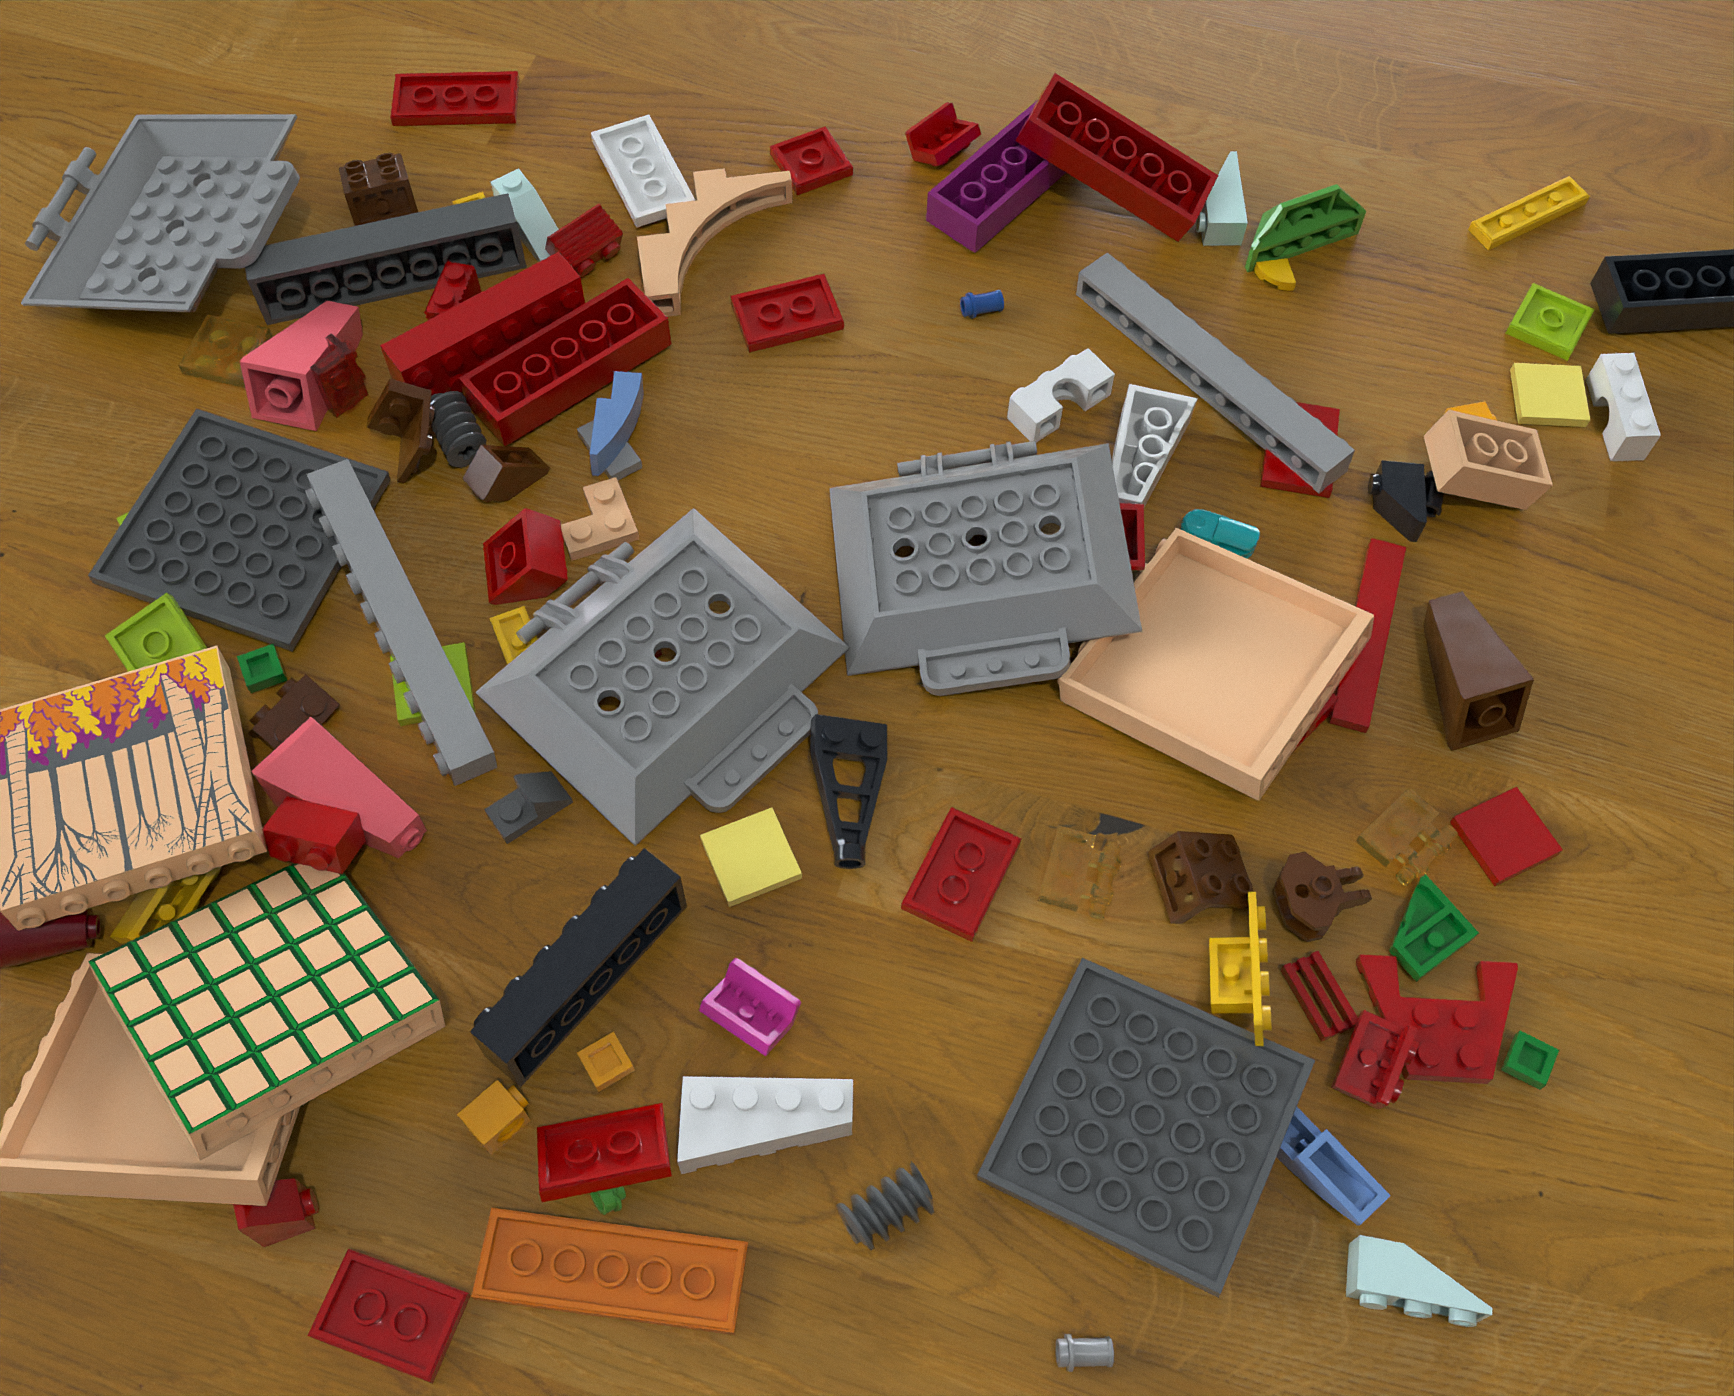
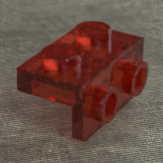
M331 333L325 337L331 353L312 365L310 369L328 411L338 418L369 394L364 384L366 376L355 360L358 358L357 352L348 341L344 340L341 342Z

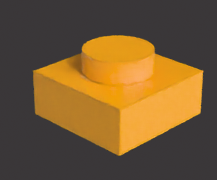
M614 1031L577 1052L581 1063L598 1092L635 1071Z

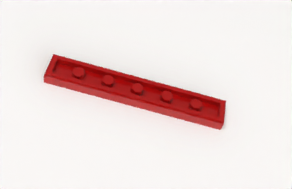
M1371 538L1369 541L1355 607L1374 615L1371 638L1337 686L1335 695L1339 699L1331 713L1330 724L1366 733L1370 727L1406 552L1405 546Z

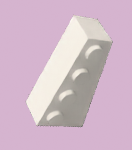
M1129 384L1112 456L1119 503L1144 504L1145 507L1189 425L1198 398Z
M683 1076L677 1158L681 1174L697 1171V1168L717 1164V1166L733 1163L736 1159L760 1154V1156L776 1153V1150L798 1145V1147L852 1135L853 1079Z

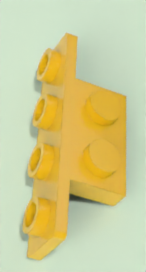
M1248 892L1250 937L1209 938L1212 1014L1253 1013L1255 1046H1264L1263 1031H1272L1270 1005H1262L1261 996H1270L1269 971H1260V963H1268L1267 938H1258V930H1266L1265 906H1257L1256 892Z

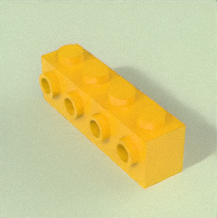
M221 866L205 874L192 875L170 882L164 887L151 888L139 892L110 937L123 945L196 910L200 903L199 899L208 885L217 878L221 871Z

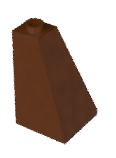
M1462 591L1429 600L1423 628L1448 747L1453 751L1518 732L1534 678Z

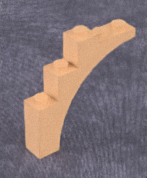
M725 168L693 172L696 201L665 204L669 233L637 237L644 293L667 317L681 315V292L685 275L695 256L712 237L726 226L746 215L769 207L792 203L790 171L726 178Z

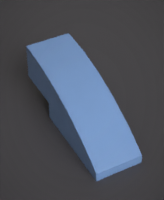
M614 371L611 399L597 398L590 447L591 471L594 476H599L615 460L635 428L644 396L642 373Z
M1296 1107L1276 1157L1318 1196L1356 1225L1360 1226L1391 1195L1327 1129L1321 1132Z

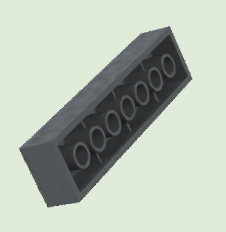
M507 193L265 245L256 261L245 267L247 281L267 325L302 318L326 301L357 306L433 289L447 261L474 266L478 278L527 268L516 218L509 194Z

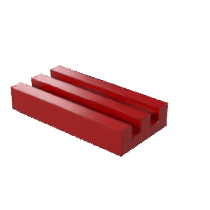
M1319 951L1311 953L1306 958H1299L1295 963L1283 965L1280 971L1321 1042L1355 1027L1358 1017ZM1310 966L1313 967L1314 971L1316 972L1318 978L1320 979L1321 983L1323 984L1325 990L1327 991L1328 995L1330 996L1332 1002L1334 1003L1335 1007L1337 1008V1010H1338L1339 1014L1341 1015L1342 1019L1344 1020V1022H1342L1341 1018L1339 1017L1338 1013L1336 1012L1334 1006L1332 1005L1331 1001L1329 1000L1327 994L1325 993L1324 989L1322 988L1320 982L1318 981L1317 977L1315 976V974H1314V972H1313V970L1311 969ZM1296 972H1302L1313 991L1315 999L1324 1010L1332 1027H1327Z

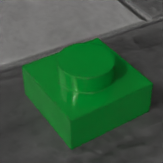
M274 644L237 656L250 693L287 681L281 659Z
M1520 1030L1513 1037L1501 1071L1541 1090L1548 1082L1559 1049Z

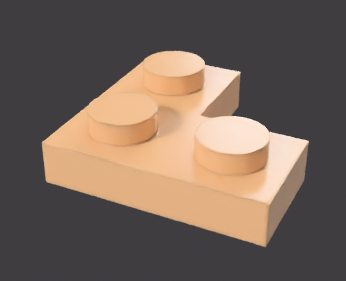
M616 477L583 487L584 496L592 515L561 525L562 537L571 561L620 546L624 542L630 543L639 540L637 528Z

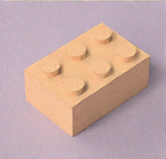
M1448 410L1424 435L1438 492L1526 510L1553 486L1536 429Z

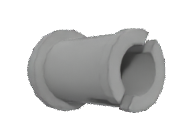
M1065 1334L1064 1338L1056 1339L1057 1366L1066 1367L1068 1372H1073L1074 1367H1113L1114 1349L1110 1336L1105 1338H1072L1071 1334Z

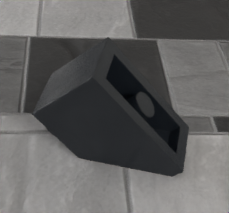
M1382 460L1376 474L1372 473L1368 482V494L1373 495V509L1408 541L1417 542L1427 523L1424 464Z

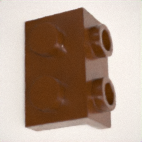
M305 674L298 682L291 677L276 693L282 699L272 709L265 704L249 720L255 726L248 734L253 738L257 736L274 751L310 717L321 725L340 704L308 675Z

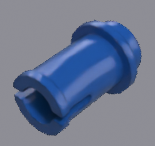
M1001 290L973 295L972 292L966 293V296L960 299L963 316H969L971 319H974L978 314L1003 311L1004 298Z

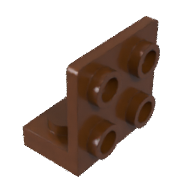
M383 153L378 155L376 159L364 162L362 160H352L339 167L344 195L355 226L418 213L401 153Z
M389 379L368 416L367 428L380 431L385 435L401 437L397 482L405 483L411 473L417 472L422 455H428L430 451L432 435L428 434V427L433 421L435 407L430 405V390Z
M1177 831L1148 851L1171 924H1183L1208 907L1249 909L1248 892H1254L1253 886L1246 872L1239 846L1233 835Z

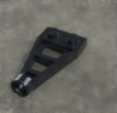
M815 714L811 719L810 756L834 851V865L843 869L861 868L866 864V840L887 763V724ZM834 758L863 762L865 773L862 784L859 787L839 784L833 768ZM837 798L860 801L858 823L840 820Z

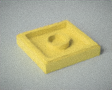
M1514 363L1512 365L1510 373L1518 424L1586 427L1588 425L1590 414L1581 366Z
M773 807L700 835L703 847L729 907L802 879L801 870Z

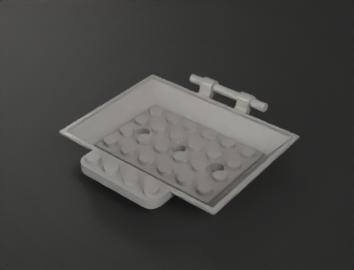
M136 115L99 175L94 174L89 169L97 155L96 152L89 147H84L77 160L71 161L62 176L63 182L47 208L41 209L32 224L34 229L25 242L29 249L37 251L46 237L58 243L21 304L23 306L195 312L219 268L240 269L256 261L300 179L299 174L290 162L278 161L294 126L297 115ZM78 190L87 196L71 222H67L60 214L74 191Z
M1011 441L1001 445L990 444L988 449L942 456L941 452L927 457L922 455L919 460L897 463L899 477L829 488L844 643L849 646V649L845 652L847 675L851 676L919 665L923 686L929 693L937 696L1057 679L1070 667L1068 643L1142 632L1109 443L1039 455L1037 454L1036 441L1012 445ZM1048 523H1055L1060 526V530L1052 535L1041 532V528ZM980 534L987 538L986 542L980 546H972L967 543L969 538L974 535ZM902 546L914 548V552L908 557L901 558L895 555L896 551Z
M694 508L629 563L625 562V560L634 553V549L629 543L624 542L609 555L603 554L598 561L587 568L588 573L557 599L548 600L543 607L533 613L534 618L518 630L516 635L526 644L543 629L548 631L476 691L479 697L634 846L644 839L690 795L706 809L716 813L728 811L811 734V719L815 714H818V710L815 704L802 692L849 649L847 644ZM596 584L602 585L574 609L570 608L571 605ZM714 601H724L729 605L730 609L726 613L716 614L709 609V605ZM661 648H670L676 653L675 658L668 662L659 661L654 655ZM612 696L620 701V705L614 711H604L598 706L601 699Z

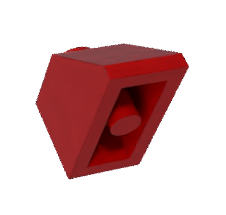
M295 1178L275 1180L267 1206L233 1204L238 1230L263 1247L316 1229L313 1215L319 1212L314 1191L312 1188L307 1189Z

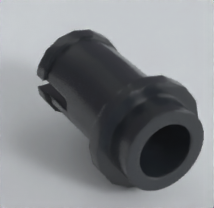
M1431 470L1425 476L1427 517H1436V514L1439 516L1442 512L1444 493L1437 491L1433 471Z

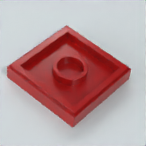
M826 126L770 146V155L781 172L790 171L792 189L797 196L853 175L852 164Z
M1518 787L1458 814L1450 821L1452 827L1494 886L1558 856L1563 851Z

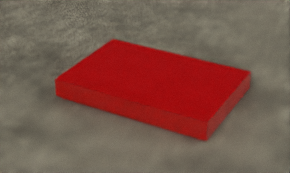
M824 273L730 296L731 305L749 353L844 330V320Z
M1296 402L1338 436L1340 409ZM1267 448L1266 450L1264 449L1260 487L1330 498L1333 482L1323 489L1322 492L1317 493L1312 486Z
M951 807L901 903V909L973 942L1013 861L1022 838Z
M663 1103L537 1127L538 1182L542 1203L672 1177Z
M348 1249L307 1336L433 1384L471 1295L454 1287Z

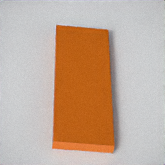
M491 1208L471 1297L474 1300L735 1335L749 1244L746 1241Z

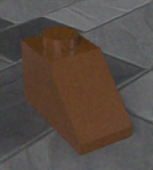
M481 445L463 480L473 489V494L482 501H509L547 475L551 468L529 447Z

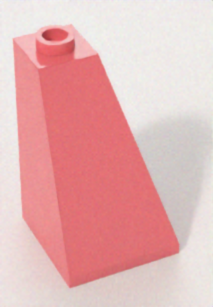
M326 301L240 360L252 418L317 431L363 336L359 307Z
M312 717L251 771L277 808L286 796L359 813L366 840L364 844L396 858H400L406 851L414 849L427 831L420 816Z

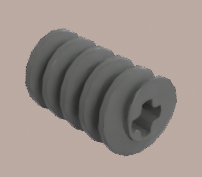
M449 391L431 396L430 405L435 407L431 428L436 434V439L440 443L448 463L454 467H466L471 464L480 446L486 445L487 440L481 433L482 430L478 423H476L477 419L471 413L472 409L466 403L467 399L464 394L458 391Z
M912 1161L910 1163L911 1174L904 1168L896 1170L897 1184L886 1176L881 1179L882 1193L873 1185H869L866 1188L867 1202L858 1194L852 1195V1211L843 1203L836 1205L842 1222L856 1245L862 1242L868 1249H875L873 1234L875 1233L887 1242L890 1240L888 1225L890 1224L901 1233L904 1232L903 1217L907 1215L914 1223H919L918 1208L921 1206L930 1215L935 1213L931 1192L920 1171Z

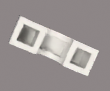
M1087 348L1078 355L1069 356L1062 365L1054 370L1044 372L1035 382L1027 387L1018 388L1009 399L1007 419L1030 442H1038L1060 426L1063 406L1057 402L1058 400H1071L1086 411L1110 396L1115 373Z
M1600 354L1586 378V383L1593 406H1609V421L1602 435L1610 461L1645 460L1661 434L1635 354Z

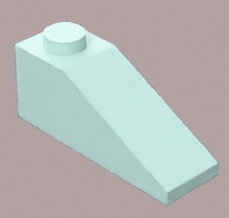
M1230 151L1203 206V210L1196 220V231L1201 232L1203 246L1241 245L1248 222L1237 151Z
M516 169L491 181L494 196L509 194L521 241L538 262L549 257L550 254L545 250L547 237L559 229L532 184L520 169Z

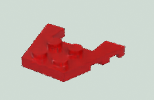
M1364 954L1358 956L1356 966L1359 973H1363L1370 989L1368 992L1373 1006L1378 1008L1381 1017L1403 1028L1408 1025L1417 1028L1414 1040L1419 1042V1046L1411 1064H1404L1401 1072L1404 1079L1488 1084L1493 1080L1517 976V963L1480 961L1476 966L1480 1001L1401 997L1396 956Z

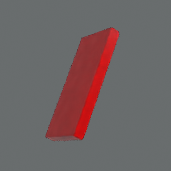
M518 71L395 74L390 116L392 125L516 124L519 93Z

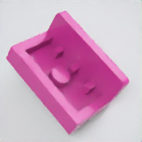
M735 958L729 964L725 978L702 1000L699 1011L766 1056L792 1028L801 1001L786 989L781 988L760 974L753 967Z

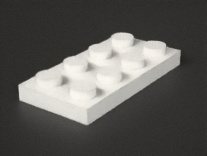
M650 115L591 132L592 142L636 228L667 218L665 204L695 201Z

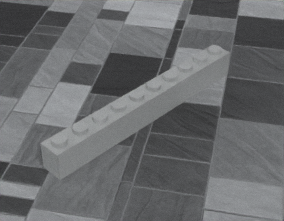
M1106 253L1079 272L1076 295L1262 448L1265 450L1267 448L1312 486L1317 493L1322 492L1323 489L1347 472L1355 450L1344 439L1339 438L1325 427L1319 419L1313 417L1300 407L1294 399L1276 388L1269 379L1261 376L1244 359L1236 356L1219 339L1211 336L1195 320L1189 318L1176 308L1170 300L1165 299L1152 289L1146 281L1141 280L1127 269L1122 262L1117 261L1109 253Z
M346 459L306 474L311 486L310 489L305 490L313 510L320 508L323 517L318 519L326 537L334 536L337 542L336 545L332 546L340 566L347 564L351 573L346 574L348 583L354 595L361 593L365 602L360 603L362 612L368 624L375 622L379 629L374 635L382 653L390 652L394 660L388 664L397 684L404 681L409 690L403 693L405 701L412 714L419 712L423 722L419 723L418 727L426 744L434 742L438 753L433 755L439 772L442 776L449 774L454 786L497 768L494 751L349 460Z

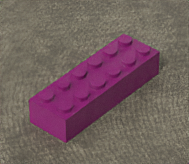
M1037 101L928 192L926 221L974 253L1066 173L1015 141Z

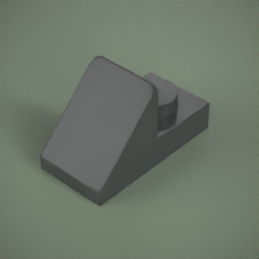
M552 771L513 776L517 789L484 809L487 817L506 844L573 803L571 797Z

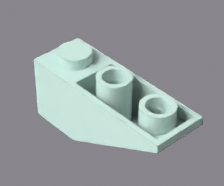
M1359 1235L1349 1243L1346 1297L1359 1299L1360 1306L1378 1310L1387 1309V1305L1404 1308V1314L1417 1318H1431L1432 1313L1449 1316V1323L1465 1327L1477 1326V1322L1492 1315V1307L1406 1244Z

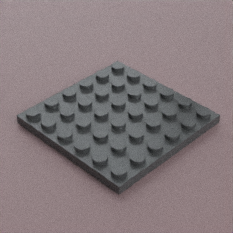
M196 408L88 577L94 584L149 603L154 602L165 593H169L187 616L293 651L341 568L332 548L337 542L334 536L326 537L318 519L323 517L320 508L313 510L305 490L311 488L306 474L348 458ZM348 459L374 510L391 480L388 471Z
M1082 958L977 1174V1180L1219 1298L1315 1060L1264 1037V1046H1255L1254 1033Z

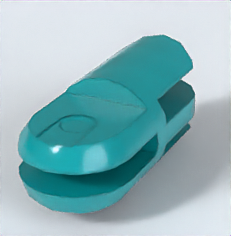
M1195 509L1188 512L1181 523L1182 531L1246 559L1250 558L1254 553L1260 536V532L1255 526L1204 509Z

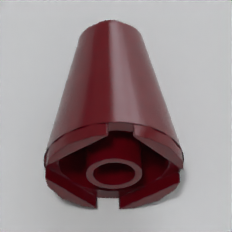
M88 908L79 914L66 915L44 922L38 927L25 928L18 931L0 911V969L91 947L93 939H99L100 915H93L92 908Z

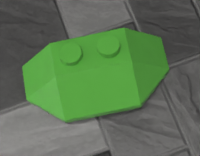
M1337 184L1280 203L1263 213L1249 251L1245 269L1247 272L1254 271L1256 262L1288 259L1357 235L1366 210Z

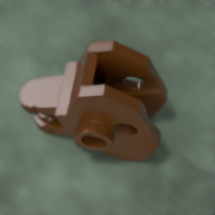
M1306 852L1290 854L1272 890L1284 926L1305 942L1322 939L1332 925L1334 917L1338 916L1342 910L1362 906L1372 900L1368 889L1344 893L1342 885L1352 884L1363 878L1364 875L1361 868L1351 867L1336 870L1334 865L1325 866Z

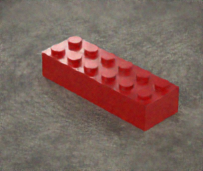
M1054 73L1041 93L1015 140L1177 242L1195 224L1219 176L1057 73Z
M557 252L380 345L392 379L430 390L431 396L449 391L463 392L459 381L461 376L583 305L585 298L581 277L566 259Z
M626 278L461 376L459 381L463 394L467 399L466 403L469 404L472 411L504 446H507L613 381L614 371L628 372L672 345L668 317L629 278Z

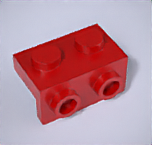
M946 102L908 129L905 135L914 161L931 164L932 166H941L947 163L949 158L955 153L968 148L971 142L981 135L978 123L957 119L953 103Z
M1366 1010L1360 1012L1331 1088L1376 1109L1384 1108L1390 1102L1394 1104L1398 1100L1404 1085V1080L1399 1078L1404 1064H1411L1419 1046V1042L1414 1040L1417 1028L1411 1025L1403 1028Z

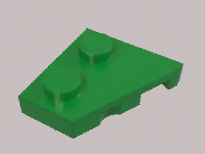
M1425 874L1416 884L1389 952L1396 956L1401 966L1417 982L1475 939L1479 932Z

